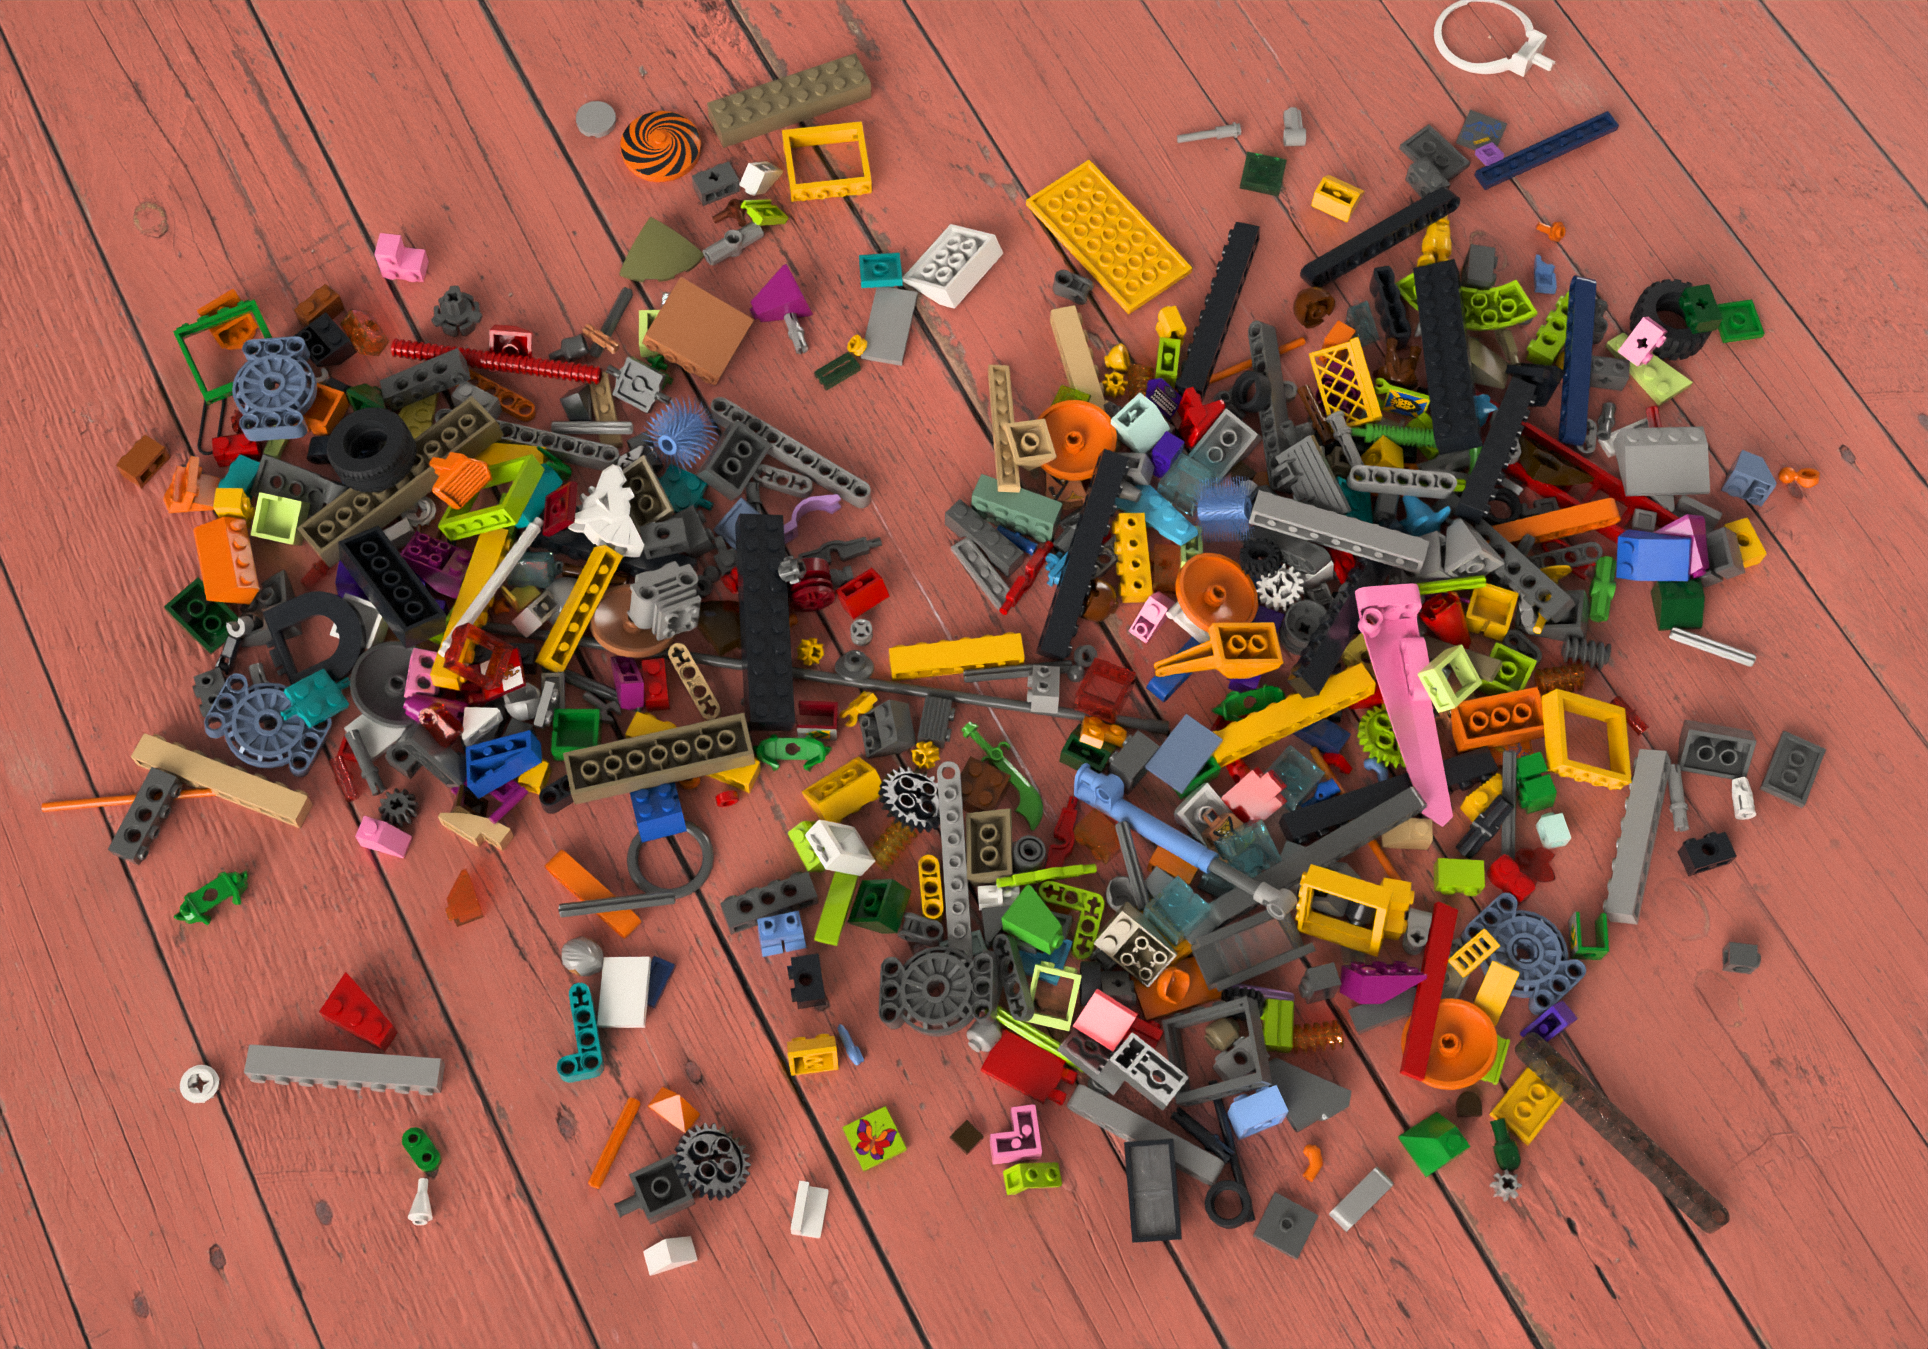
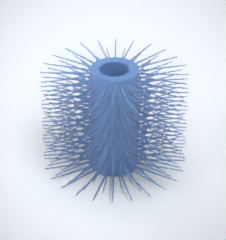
M690 399L688 413L684 400V409L677 400L679 406L678 414L677 410H674L677 409L674 407L676 405L671 401L673 409L666 405L668 413L661 409L663 417L657 413L658 421L651 417L653 422L657 423L655 424L656 426L647 422L653 429L655 427L659 431L651 432L657 434V437L650 436V438H657L658 441L645 440V442L658 444H654L655 447L662 450L658 456L664 453V456H662L664 458L665 454H667L666 464L668 463V455H670L672 470L673 457L674 459L679 457V461L682 462L681 464H683L682 466L686 470L683 460L691 467L689 457L691 461L696 463L694 456L701 459L700 455L698 456L699 452L706 455L703 449L704 445L701 443L702 441L713 445L707 439H704L706 436L714 439L704 432H711L712 430H707L704 427L716 428L717 426L703 424H708L707 421L700 418L704 412L698 415V412H696L697 414H694L695 412L690 413Z
M1242 476V487L1240 491L1238 488L1237 492L1235 484L1232 487L1231 483L1229 487V480L1228 487H1226L1225 477V488L1220 493L1221 485L1219 484L1218 489L1217 482V487L1215 488V479L1213 481L1214 488H1212V479H1210V489L1208 478L1207 490L1205 478V490L1203 485V492L1201 489L1196 513L1199 523L1201 521L1199 528L1202 526V531L1203 523L1205 524L1203 532L1204 543L1205 530L1207 535L1208 531L1209 535L1212 532V539L1213 532H1215V542L1217 531L1219 542L1218 527L1220 529V526L1222 527L1221 530L1224 529L1223 538L1226 531V541L1228 538L1227 532H1229L1230 541V531L1232 532L1233 541L1234 530L1236 542V529L1239 527L1237 530V534H1239L1240 524V537L1243 531L1244 540L1245 531L1247 541V528L1249 532L1248 523L1253 509V504L1251 503L1253 498L1250 499L1248 484L1246 490V479L1243 487Z

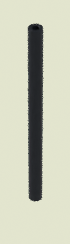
M1212 1080L1208 1082V1085H1213L1218 1082L1217 1080ZM1222 1098L1213 1100L1224 1143L1236 1152L1233 1159H1229L1235 1182L1240 1183L1247 1190ZM1239 1195L1241 1205L1243 1207V1201L1241 1196ZM1253 1208L1249 1219L1246 1221V1223L1253 1222L1256 1220Z

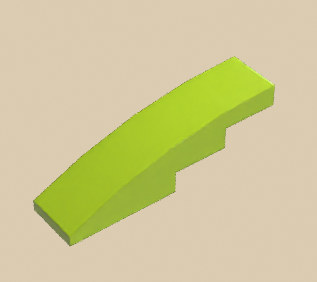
M835 871L815 934V941L838 946L842 928L845 925L848 910L851 907L857 886L858 875Z

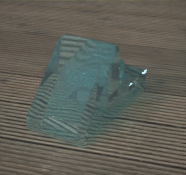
M1368 300L1349 307L1345 324L1356 330L1355 338H1359L1361 347L1380 340Z

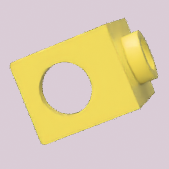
M528 579L510 592L504 585L501 587L505 600L518 613L541 595Z

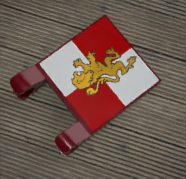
M518 647L480 664L468 665V679L473 681L480 676L483 692L482 694L468 696V704L473 707L482 708L487 702L526 686L521 653Z

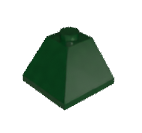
M364 383L348 388L346 391L354 412L365 408L388 409L387 403L383 399L382 390L377 386L372 387Z

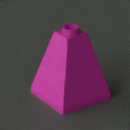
M787 264L783 265L750 302L752 307L749 308L755 320L759 318L761 323L784 320V316L790 313L792 318L791 312L796 313L797 318L813 315Z
M1687 514L1653 532L1692 538L1690 576H1693L1695 579L1706 574L1705 570L1709 568L1705 519L1703 516Z

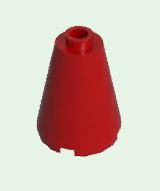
M1447 591L1449 595L1442 596L1439 593L1424 602L1421 608L1422 611L1421 613L1418 612V615L1428 628L1441 641L1456 646L1462 644L1463 648L1469 649L1471 638L1458 594L1454 591Z

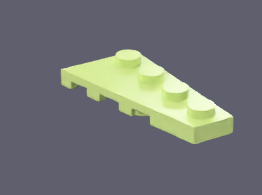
M1621 333L1608 341L1605 347L1615 358L1628 360L1617 352L1629 337L1625 333ZM1655 355L1647 365L1643 363V365L1637 367L1630 361V375L1658 406L1683 392L1693 383Z

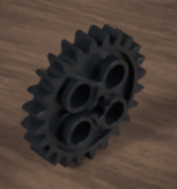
M909 766L905 771L902 767H899L897 771L893 769L890 774L885 776L879 786L881 789L878 792L881 795L879 802L885 803L882 810H889L887 817L894 816V823L896 824L900 821L903 829L906 825L909 826L910 832H913L915 828H917L919 833H922L924 829L928 833L932 828L937 830L940 825L938 783L933 782L935 777L928 778L927 771L920 774L918 768L912 772Z
M703 1123L701 1127L695 1125L692 1130L688 1129L678 1140L679 1144L674 1149L677 1154L673 1159L678 1161L674 1168L682 1171L678 1178L686 1179L684 1187L691 1184L693 1186L691 1189L692 1194L699 1190L700 1198L708 1194L709 1201H712L715 1196L721 1201L725 1196L729 1199L733 1194H737L746 1184V1178L750 1175V1172L747 1170L751 1163L746 1162L750 1154L742 1152L746 1145L739 1146L738 1142L741 1138L733 1139V1131L731 1130L728 1134L725 1133V1126L717 1130L715 1123L709 1128L706 1123Z

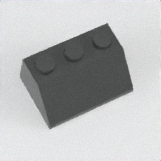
M1684 720L1679 738L1678 764L1681 766V771L1732 780L1747 777L1757 740L1752 731Z
M421 721L415 722L397 743L448 788L463 785L467 777L466 756L459 751L456 753L450 748L452 744L442 736L439 738L433 733L435 729L425 721L423 723Z

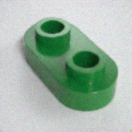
M417 1127L405 1131L402 1136V1145L416 1165L424 1172H433L438 1169L442 1160L441 1155L425 1132ZM412 1136H418V1140L415 1143H410ZM430 1154L432 1156L431 1160L424 1162V1157Z

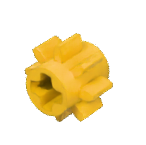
M1116 371L1109 375L1105 374V381H1102L1104 388H1106L1105 395H1110L1114 398L1120 394L1124 395L1125 388L1128 386V381H1123L1124 374L1117 373Z
M816 638L802 639V643L796 647L797 659L804 660L803 663L805 665L819 664V660L824 656L823 644L817 643Z
M921 741L916 744L917 748L911 750L913 753L912 761L919 766V769L924 767L930 769L935 766L934 762L940 760L939 748L933 745L932 741L927 743Z

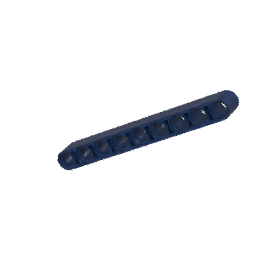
M1577 275L1573 276L1569 287L1563 368L1566 373L1563 376L1559 442L1582 446L1587 431L1597 283L1595 279Z

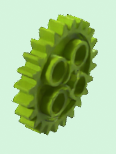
M1382 704L1381 709L1374 706L1373 711L1367 710L1366 716H1362L1357 729L1359 730L1357 737L1360 738L1359 745H1364L1363 752L1370 751L1369 758L1377 757L1376 763H1380L1382 760L1385 761V767H1388L1389 763H1393L1394 768H1397L1398 763H1401L1406 768L1395 733L1392 731L1393 727L1385 704Z

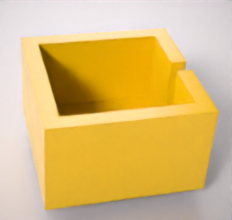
M1488 583L1483 588L1471 589L1468 598L1470 603H1467L1464 612L1468 630L1476 634L1483 631V636L1502 642L1509 630L1519 593Z

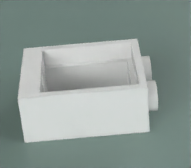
M819 819L805 834L826 870L862 876L875 862L874 857L855 827Z

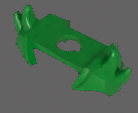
M1265 683L1263 688L1242 693L1238 691L1228 693L1226 699L1214 707L1212 712L1223 716L1226 721L1238 722L1243 720V718L1238 716L1264 710L1269 704L1278 703L1286 697L1283 690L1279 687L1268 686ZM1247 696L1256 698V703L1251 708H1245L1243 704Z
M773 734L768 739L761 741L759 745H753L752 749L757 755V759L771 765L773 771L779 768L776 760L783 759L808 760L803 766L806 771L810 772L812 766L825 761V757L831 752L832 747L825 746L823 742L816 740L812 735H807L805 738L778 737L776 734ZM789 743H795L800 747V750L795 754H789L785 747Z
M246 870L240 874L238 872H220L218 877L194 893H187L184 896V902L180 906V912L175 914L174 918L179 921H185L187 924L203 922L209 925L211 917L203 915L208 910L233 896V904H241L240 897L248 888V872ZM207 890H217L218 896L215 900H203Z

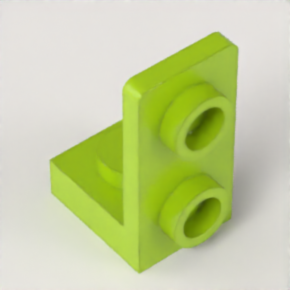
M1057 1162L1019 1163L1003 1171L1007 1195H1015L1028 1188H1055L1062 1186L1059 1164Z

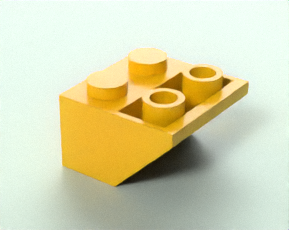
M1331 175L1323 177L1315 190L1311 206L1348 222L1365 191Z

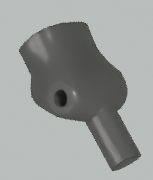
M581 333L575 337L563 339L561 341V349L548 355L550 360L564 357L568 362H573L590 352L587 342Z

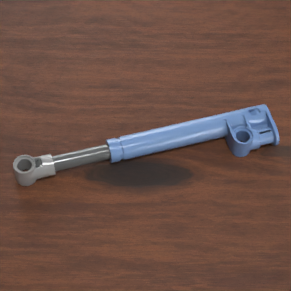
M1084 763L1078 769L1074 780V796L1118 822L1127 821L1130 829L1199 868L1201 871L1207 874L1213 872L1254 896L1253 900L1267 907L1269 914L1278 920L1284 919L1297 903L1296 896L1290 890L1285 888L1278 890L1265 882L1260 883L1220 860L1218 853L1209 850L1206 846L1124 800V783L1118 776L1114 774L1107 776L1103 773L1098 774L1090 769L1091 767L1088 763Z

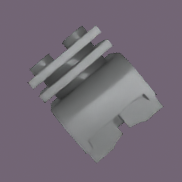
M676 561L665 564L658 570L637 574L635 583L630 585L632 590L630 610L627 611L633 623L640 629L652 628V633L654 635L657 634L656 639L658 641L671 638L676 634L690 631L697 627L701 597L699 595L696 596L698 584L696 572L690 564L679 567Z

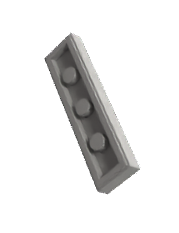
M966 537L951 546V551L999 612V608L1005 602L1006 594L1010 588L973 540Z

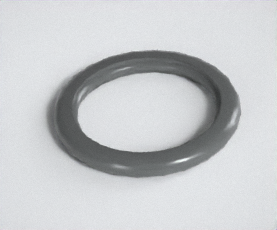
M684 819L687 832L694 836L702 849V865L693 880L686 885L672 889L657 887L647 881L642 875L638 856L643 843L638 832L632 839L627 853L628 872L636 886L645 893L673 890L676 899L690 895L699 889L708 879L714 862L713 846L702 828Z

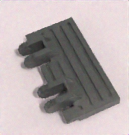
M1314 435L1307 436L1276 456L1280 466L1271 471L1272 476H1279L1287 470L1290 472L1289 476L1277 483L1279 489L1297 480L1298 482L1290 487L1298 502L1314 505L1327 511H1334L1344 516L1352 512Z

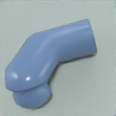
M1377 757L1364 760L1365 769L1368 771L1373 769L1377 773L1378 782L1389 779L1387 767H1385L1383 762L1376 763Z

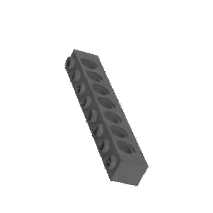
M1453 492L1450 497L1439 499L1431 507L1436 513L1449 506L1451 510L1450 515L1441 525L1445 523L1451 526V523L1454 521L1452 517L1455 514L1460 498ZM1481 518L1479 524L1463 519L1475 527V530L1486 541L1490 540L1489 545L1498 555L1505 554L1503 558L1505 564L1493 572L1499 578L1503 579L1505 577L1509 580L1508 585L1516 593L1521 591L1525 595L1523 599L1530 606L1536 605L1540 608L1538 612L1547 621L1551 618L1555 623L1559 622L1576 605L1565 591L1483 518ZM1520 567L1518 573L1511 574L1514 568ZM1536 581L1533 587H1526L1529 582ZM1552 595L1550 600L1542 601L1544 596Z

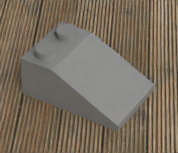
M1225 409L1186 459L1212 479V481L1215 479V483L1218 482L1219 485L1222 482V477L1224 480L1231 473L1233 467L1238 462L1243 461L1263 438L1231 411Z

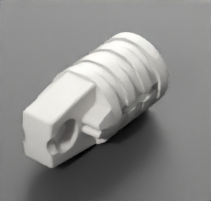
M1746 777L1733 779L1732 800L1735 818L1745 820L1755 817L1753 793Z

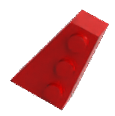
M347 972L344 973L319 1011L326 1021L384 1053L398 1033L392 1023Z

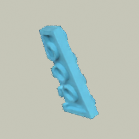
M1151 485L1134 486L1142 491V495L1137 503L1120 498L1115 499L1116 510L1121 509L1125 513H1144L1146 527H1153L1159 531V534L1180 546L1198 535V529Z

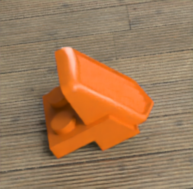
M231 289L196 311L200 317L204 315L211 317L216 315L217 311L222 308L229 307L231 309L238 306L237 303L241 299L236 291ZM249 313L208 330L221 349L235 350L242 349L246 341L253 339L256 334L255 329L259 327Z
M450 452L446 459L432 457L429 465L435 469V474L439 476L432 488L433 493L453 509H461L493 479L486 462L468 458L461 453Z
M190 456L186 467H176L172 483L163 497V501L169 510L168 513L214 510L215 492L220 478L202 474V467L199 466L200 457Z

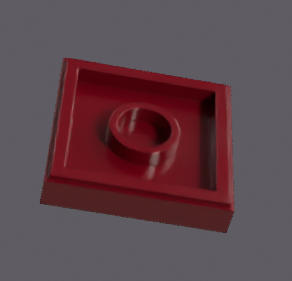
M570 481L546 495L543 535L551 537L575 523L577 482Z

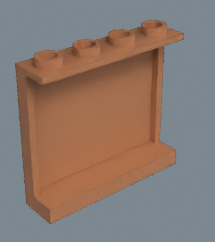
M680 277L646 332L642 344L650 351L663 355L669 362H675L682 366L685 371L701 377L704 382L716 386L735 351L749 331L754 319Z

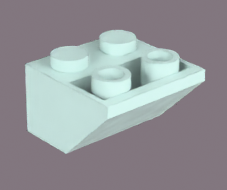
M1141 393L1136 395L1111 419V425L1116 429L1117 439L1135 453L1146 454L1158 443L1166 431L1170 432V427L1157 406Z

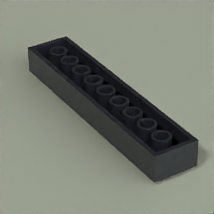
M1455 259L1413 268L1434 440L1440 455L1482 447L1460 275Z
M740 513L735 523L744 711L748 731H790L795 724L788 591L787 582L781 579L778 572V567L781 565L780 562L784 561L785 558L783 515Z

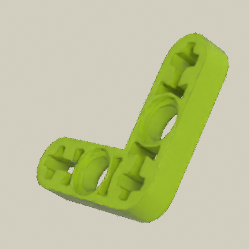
M1054 881L1042 883L1038 888V896L1042 901L1080 912L1071 952L1077 959L1083 960L1088 958L1094 949L1093 943L1098 933L1104 909L1103 897L1094 892ZM1050 885L1052 886V891L1060 892V888H1062L1060 901L1056 900L1058 896L1054 894L1047 898L1043 889ZM1072 891L1077 895V902L1075 904L1066 902L1065 894ZM1093 898H1096V903L1099 904V907L1094 908L1092 914L1097 915V918L1089 915L1084 916V912H1090L1091 905L1087 903ZM1084 920L1093 922L1094 929L1092 932L1086 933L1082 930L1081 925ZM1079 934L1084 937H1092L1091 941L1086 940L1085 948L1088 949V952H1084L1082 955L1076 949V946L1081 945L1083 938H1078Z

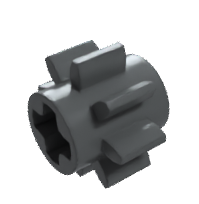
M792 555L785 557L784 561L780 562L781 565L778 567V572L782 580L785 582L790 581L791 585L801 582L800 579L804 578L806 573V566L801 559H795Z

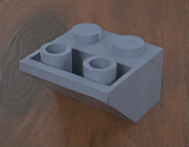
M1742 450L1729 469L1721 491L1728 493L1730 496L1746 500L1752 505L1762 507L1777 483L1762 457Z

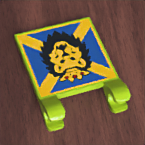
M1377 378L1375 384L1381 385V387L1374 386L1375 393H1387L1384 402L1377 397L1380 410L1412 419L1426 412L1430 403L1428 395L1390 385L1383 378Z

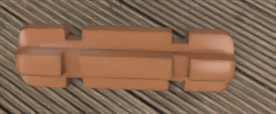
M586 324L583 328V335L592 338V341L603 348H607V351L615 354L619 350L618 342L613 339L610 340L609 336L598 329L595 330V327L591 324Z

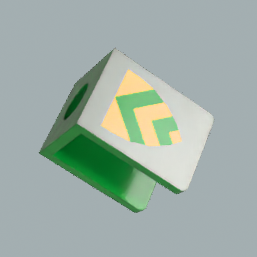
M1575 911L1568 920L1570 959L1602 960L1609 952L1607 914L1601 913L1595 920L1596 947H1582L1580 912Z

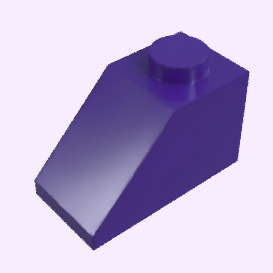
M1562 1000L1550 1007L1520 1032V1035L1536 1052L1578 1018Z

